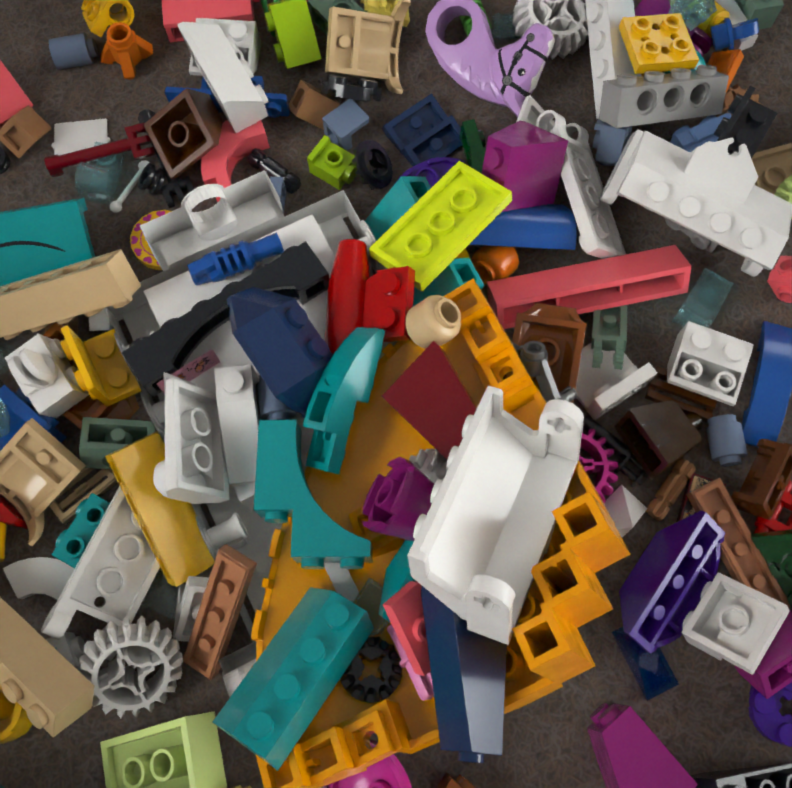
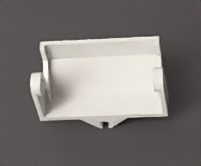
M637 129L630 136L599 200L612 205L618 195L625 197L745 257L741 271L753 277H756L763 268L767 270L773 269L789 238L792 203L755 185L758 175L746 144L739 146V153L736 151L731 155L728 153V146L734 142V138L717 142L708 141L696 147L693 151L688 152L646 130L643 132Z
M487 386L475 414H469L466 417L462 429L463 439L459 447L453 446L449 453L446 465L448 471L444 479H437L433 486L430 497L432 504L427 515L422 513L414 528L413 538L415 540L407 555L411 577L459 617L466 620L467 630L507 645L510 643L513 635L512 628L516 627L534 580L531 573L532 567L543 561L544 554H547L556 524V519L551 511L561 507L579 460L584 416L580 408L571 402L560 399L548 401L539 419V430H532L503 410V390Z

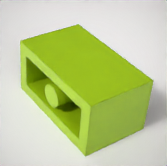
M280 0L267 4L269 12L264 13L269 32L275 31L278 43L273 44L278 63L283 62L285 67L289 69L322 59L307 1Z

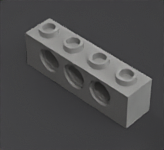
M699 65L697 70L693 71L686 68H673L671 73L667 74L659 71H646L644 76L641 77L632 74L617 75L615 80L603 81L599 120L615 128L722 114L729 76L717 72V67L712 65Z

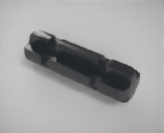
M255 148L248 155L249 164L257 170L260 168L261 172L265 170L269 178L283 177L286 191L290 194H294L300 188V178L292 172L288 173V169L273 158L266 157V153L262 150Z

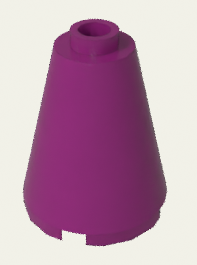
M398 457L387 464L392 469L386 476L379 474L374 480L362 511L363 514L368 516V521L362 522L363 526L373 532L414 541L413 533L416 522L422 513L427 515L431 507L430 497L434 483L411 461Z

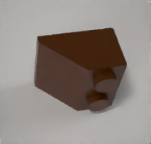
M186 88L143 125L170 178L175 179L219 144L223 120L209 94Z

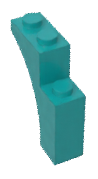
M259 420L254 511L260 517H265L264 521L268 523L288 522V517H292L291 558L296 563H301V568L324 569L325 563H340V568L362 569L364 568V563H373V546L371 541L359 537L338 525L320 508L312 497L303 471L301 455L302 430L297 420Z

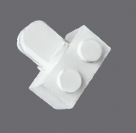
M37 334L5 357L13 377L24 395L29 397L39 415L58 418L89 395L87 390L82 391L74 376V372L78 369L71 366L60 341L56 338L51 339Z

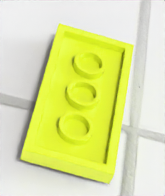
M458 161L369 248L370 256L388 269L409 266L415 270L414 287L422 292L511 203L512 191L463 162Z

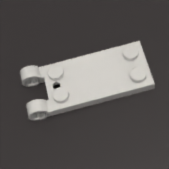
M553 110L542 112L536 121V126L547 131L549 121L555 118V125L549 132L569 140L561 177L580 232L578 239L581 248L585 253L601 259L625 255L626 253L610 205L599 200L604 188L588 143L589 134L587 130L576 123L566 125L565 118ZM578 130L577 140L572 139L571 135Z
M120 486L59 599L47 615L41 628V633L58 640L61 639L76 610L105 621L107 625L110 621H113L118 627L122 626L125 616L130 619V624L132 623L160 566ZM101 596L104 598V604L97 607L94 601L97 597ZM106 625L102 631L108 633ZM114 651L106 659L111 661L117 652Z

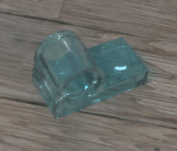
M95 142L94 146H98V145H102V144H106V143ZM127 152L92 160L89 163L80 162L75 174V186L80 198L84 197L85 201L110 205L116 193Z
M704 268L690 293L679 307V311L671 321L682 328L688 321L709 328L717 317L733 283Z

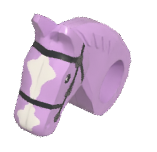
M473 0L438 1L428 14L425 30L428 42L439 64L461 87L484 101L508 107L517 118L525 97L531 95L536 88L555 42L552 31L547 26L536 23L526 30L521 39L497 49L486 14ZM458 16H470L472 18V30L469 36L459 44H446L444 36L448 24Z

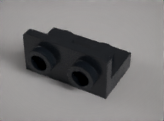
M749 86L744 96L736 95L727 111L732 114L731 118L723 117L713 134L719 137L717 141L734 138V142L728 146V153L730 155L735 151L739 153V146L746 144L751 159L778 114L750 99L756 89L752 86Z

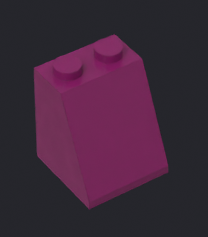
M518 121L488 136L481 174L512 191V201L502 212L554 203L569 140L525 121Z
M604 703L591 714L590 719L593 723L587 727L606 788H695L698 785L631 706L616 703L609 706L607 703Z

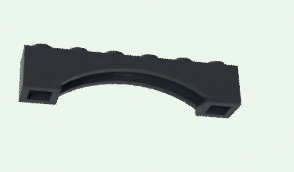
M306 241L299 246H291L279 258L269 264L259 265L252 271L251 275L241 281L229 283L222 289L221 293L211 299L199 301L192 307L191 311L183 316L166 321L158 331L148 337L136 339L122 354L142 386L154 397L162 392L157 383L164 379L163 373L172 374L181 369L198 345L218 327L230 320V307H228L226 300L228 297L251 287H256L295 298L304 305L328 290L329 273Z

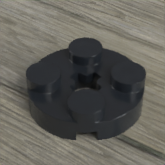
M328 73L327 80H322L321 94L327 95L328 89H332L335 97L370 101V96L373 95L375 101H381L382 88L378 87V82L374 79L358 77L357 83L347 82L348 78L344 75Z

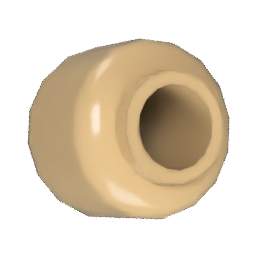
M428 296L407 312L405 322L408 335L415 344L424 349L433 341L442 346L457 336L460 331L461 313L459 308L452 300L444 296Z

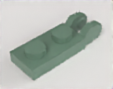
M627 305L594 310L591 349H593L592 368H600L603 362L602 350L615 351L613 354L614 369L622 370L627 343Z

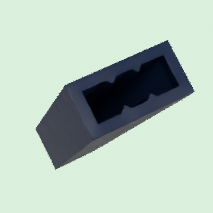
M422 586L421 597L441 750L458 752V761L484 763V755L502 756L507 644L467 630L466 620L459 617Z

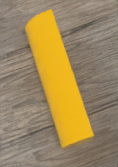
M158 431L106 455L105 457L168 584L177 587L186 582L188 576H197L211 567L215 560L200 533L196 521L197 515L192 504L167 498L154 485V469L159 462L165 460V443Z

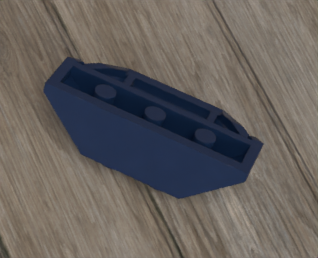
M251 287L231 295L226 300L228 307H230L229 317L232 334L273 395L292 410L301 413L302 417L305 418L315 387L333 356L326 341L321 338L309 320L307 313L295 298L256 287Z

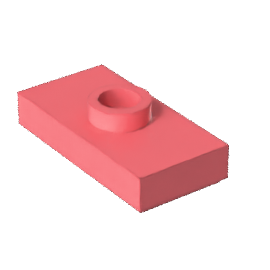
M410 581L382 605L415 674L425 676L431 671L421 597L422 587L418 582Z

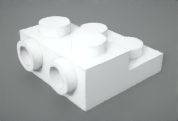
M718 572L713 581L707 582L703 587L700 596L701 601L695 611H690L686 615L681 633L689 644L720 661L723 658L753 675L790 610L788 605Z

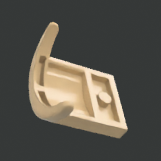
M399 0L390 16L339 7L329 8L325 73L382 80L389 91L402 94L404 89L401 87L398 73L399 43L403 22L411 5V0Z
M33 418L27 421L0 451V494L7 498L24 518L29 531L28 544L30 546H33L42 535L44 511L86 467L80 459Z

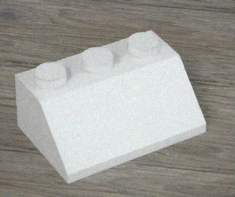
M181 22L177 24L194 62L235 133L268 117L264 105L269 102L260 84L257 86L253 85L251 78L254 75L245 59L239 61L236 55L239 49L231 34L225 36L220 26L216 24Z

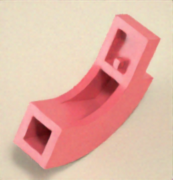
M228 120L222 123L219 144L201 158V174L205 185L219 184L224 188L232 185V173L239 161L252 153L255 148L260 150L270 148L261 120L238 133H235ZM216 197L217 202H219L221 198Z

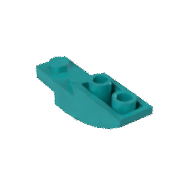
M357 327L343 341L325 367L309 402L302 425L303 427L314 429L305 466L335 474L340 473L350 427L354 420L356 402H369L379 356L382 352L385 330Z

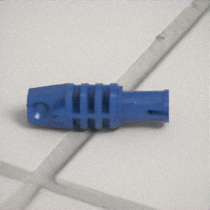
M277 232L247 243V241L243 242L242 240L237 245H229V248L225 249V247H222L220 251L216 252L214 250L204 255L203 258L188 264V270L194 284L198 286L209 282L215 283L226 280L228 276L234 277L236 276L235 274H242L247 269L249 271L253 270L258 262L282 254L284 249Z

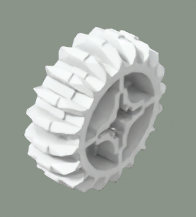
M518 0L516 2L512 23L516 27L515 35L522 37L532 24L539 23L547 26L552 31L555 39L553 49L549 55L552 60L557 55L562 59L568 54L573 55L587 40L586 6L582 0Z
M125 616L123 625L119 627L113 621H110L107 625L108 633L97 629L94 633V641L87 640L84 645V654L79 657V672L95 686L92 706L95 707L103 704L102 710L105 715L112 709H117V715L120 719L126 710H132L136 718L140 708L143 707L152 713L154 701L165 704L167 692H175L177 687L176 680L181 679L183 656L178 651L180 649L179 642L176 638L171 639L172 634L168 627L160 630V623L157 620L146 626L143 616L137 620V624H130V619ZM116 651L117 658L109 662L108 667L100 670L103 661ZM161 664L157 673L148 681H145V677L155 670V666Z

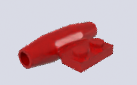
M356 239L341 240L337 248L328 284L324 339L331 353L334 354L343 341L357 327L385 330L383 343L411 340L406 329L405 318L407 312L413 307L415 270L409 266L377 270V273L370 277L366 243Z

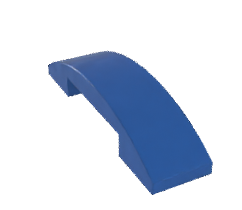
M764 321L762 324L757 351L760 353L749 406L744 411L741 424L745 444L758 447L759 439L777 441L792 390V328Z

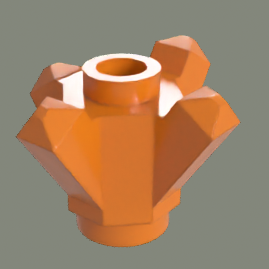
M122 22L114 23L107 30V41L100 53L101 63H119L124 78L133 80L136 75L135 66L142 59L153 55V45L136 35L135 31L127 24Z

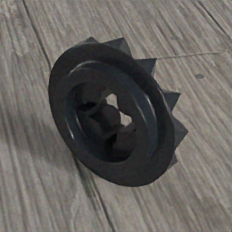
M374 140L360 142L353 149L355 157L352 163L357 166L355 174H360L362 184H368L371 190L386 187L391 182L393 174L391 160L386 150Z
M368 637L340 678V681L347 693L359 701L367 703L382 701L389 697L400 683L402 668L399 662L401 658H399L394 645L382 640L381 637ZM359 656L369 662L378 659L380 656L383 658L377 669L383 681L374 675L359 681L365 668Z

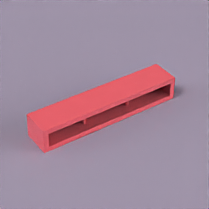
M676 245L488 281V303L503 329L515 327L517 313L527 311L535 303L576 308L579 315L594 312V310H604L688 293L691 264Z

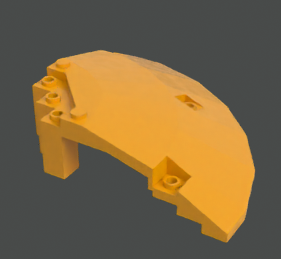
M471 279L444 296L452 300L459 308L461 327L457 336L440 347L445 351L476 407H478L487 386L503 390V410L532 430H539V419L546 401L529 376L516 349L474 279ZM412 339L398 341L394 346L389 343L382 350L385 355L378 361L369 402H356L354 420L350 427L340 473L335 474L308 466L304 472L312 497L320 508L345 530L370 540L372 543L373 563H364V568L348 569L360 595L363 594L369 583L383 590L386 569L405 541L402 538L373 532L363 526L362 521H368V516L362 513L363 505L374 480L379 474L386 476L392 468L387 466V464L391 460L398 457L409 460L411 455L417 456L420 449H435L382 397L389 387L425 350L415 344ZM507 372H513V375L506 379H503L504 375ZM579 460L561 507L551 511L556 519V524L547 554H544L543 561L532 567L531 573L534 580L516 627L512 628L513 635L509 645H507L504 714L530 704L562 688L563 682L596 666L578 631V627L613 610V607L595 573L631 555ZM288 517V522L283 523L280 530L275 528L268 554L272 558L268 579L263 578L261 586L266 589L262 609H256L251 631V640L256 641V661L310 587L336 592L325 568L303 569L301 568V563H296L291 558L292 517ZM384 619L378 630L371 632L369 637H381L382 640L394 645L398 654V650L387 631L391 622ZM359 656L365 666L359 681L370 675H374L376 678L379 677L383 681L380 677L381 674L377 670L383 658L380 656L378 659L369 662ZM402 668V678L396 690L386 699L374 703L362 702L353 698L347 693L339 680L278 771L256 755L264 788H320L367 770V767L397 752L413 754L440 742L434 697L425 701L420 699L406 668ZM373 733H376L378 743L372 748L370 737Z

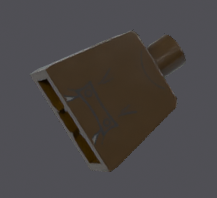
M670 400L631 408L614 427L650 479L653 480L683 458L701 441V435L698 431L702 428V420L695 412L685 414L675 401Z

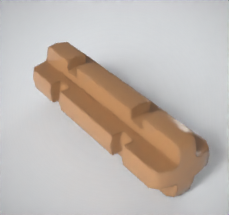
M686 459L677 461L672 469L673 473L671 472L656 493V499H653L648 505L646 513L658 521L666 517L670 510L669 506L671 507L686 486V481L695 472L696 467L694 464Z

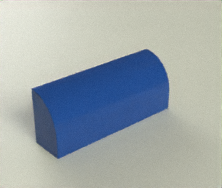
M547 204L504 211L469 245L575 250L577 238L576 221L572 211L566 206L559 204Z

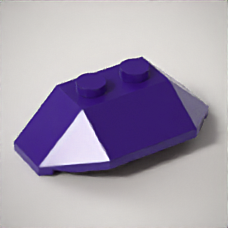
M699 511L656 532L619 590L624 632L650 654L657 651V648L680 638L686 615L690 611H695L701 601L700 596L703 587L707 582H712L717 574L721 557L720 543L724 542L725 531L704 511Z

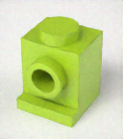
M326 135L323 136L307 157L310 173L338 190L345 183L350 184L357 175L355 174L357 166L352 163L355 155L332 143Z

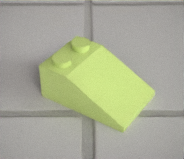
M215 711L181 717L100 742L106 788H227L218 729L212 723L215 719Z

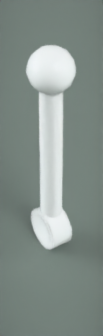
M147 160L139 162V170L119 198L110 203L109 206L112 212L117 213L121 211L122 203L135 187L143 169L149 163Z

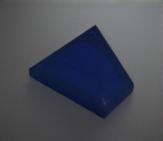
M623 626L611 632L647 701L679 685L660 647L657 648V651L650 654L624 632Z

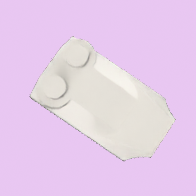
M164 372L165 460L159 462L154 469L153 482L156 489L167 498L193 504L220 503L230 500L228 473L216 393L197 387L192 382Z

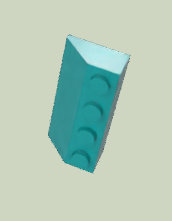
M310 587L212 723L278 771L373 631L374 627L367 611L335 591Z

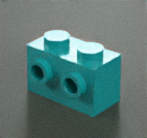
M93 493L90 494L89 498L84 499L77 507L75 512L76 518L70 527L58 536L55 542L56 548L51 555L75 569L110 503Z

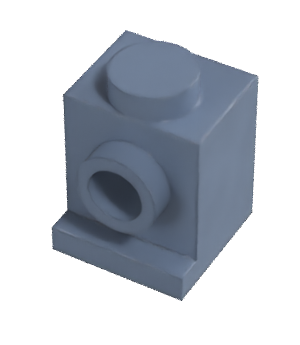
M598 119L594 130H597L593 141V148L597 149L595 160L604 166H614L631 136L632 126L615 128Z

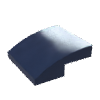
M432 93L382 127L388 139L412 166L427 161V159L446 157L462 146L459 137L461 127L452 115L447 117Z

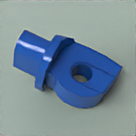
M724 18V23L711 27L715 51L727 47L729 50H734V40L759 33L758 18L732 25L729 18Z

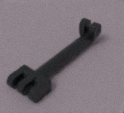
M149 109L142 110L138 116L139 123H146L155 115V112ZM155 149L157 158L162 169L166 172V179L169 183L162 186L161 191L170 209L175 207L171 195L177 194L181 203L184 199L182 191L188 189L189 193L194 190L189 176L181 179L178 176L175 179H171Z

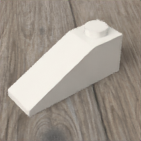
M251 364L215 368L217 409L229 484L254 483L256 478L259 420H261L256 388L258 377Z

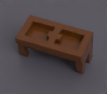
M759 439L757 443L759 447L757 456L740 491H734L731 498L738 510L771 520L792 476V444Z

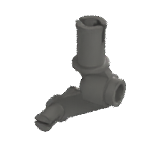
M511 341L529 376L536 377L546 403L554 399L566 400L568 402L577 399V392L574 388L571 389V386H567L564 390L558 392L547 362L548 353L543 343L530 341L519 346Z

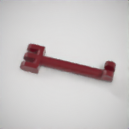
M145 123L124 127L128 138L59 156L58 154L44 158V162L50 175L58 177L64 175L63 168L115 154L132 150L134 159L139 160L153 156L156 152L154 147L141 149L142 145L149 144L152 141L149 135L137 137L138 133L146 131L143 125Z

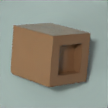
M300 80L289 103L290 110L296 117L324 130L322 118L337 108L340 103L332 95L321 94L319 88Z
M28 105L13 115L0 129V141L20 159L39 139L51 130V126Z

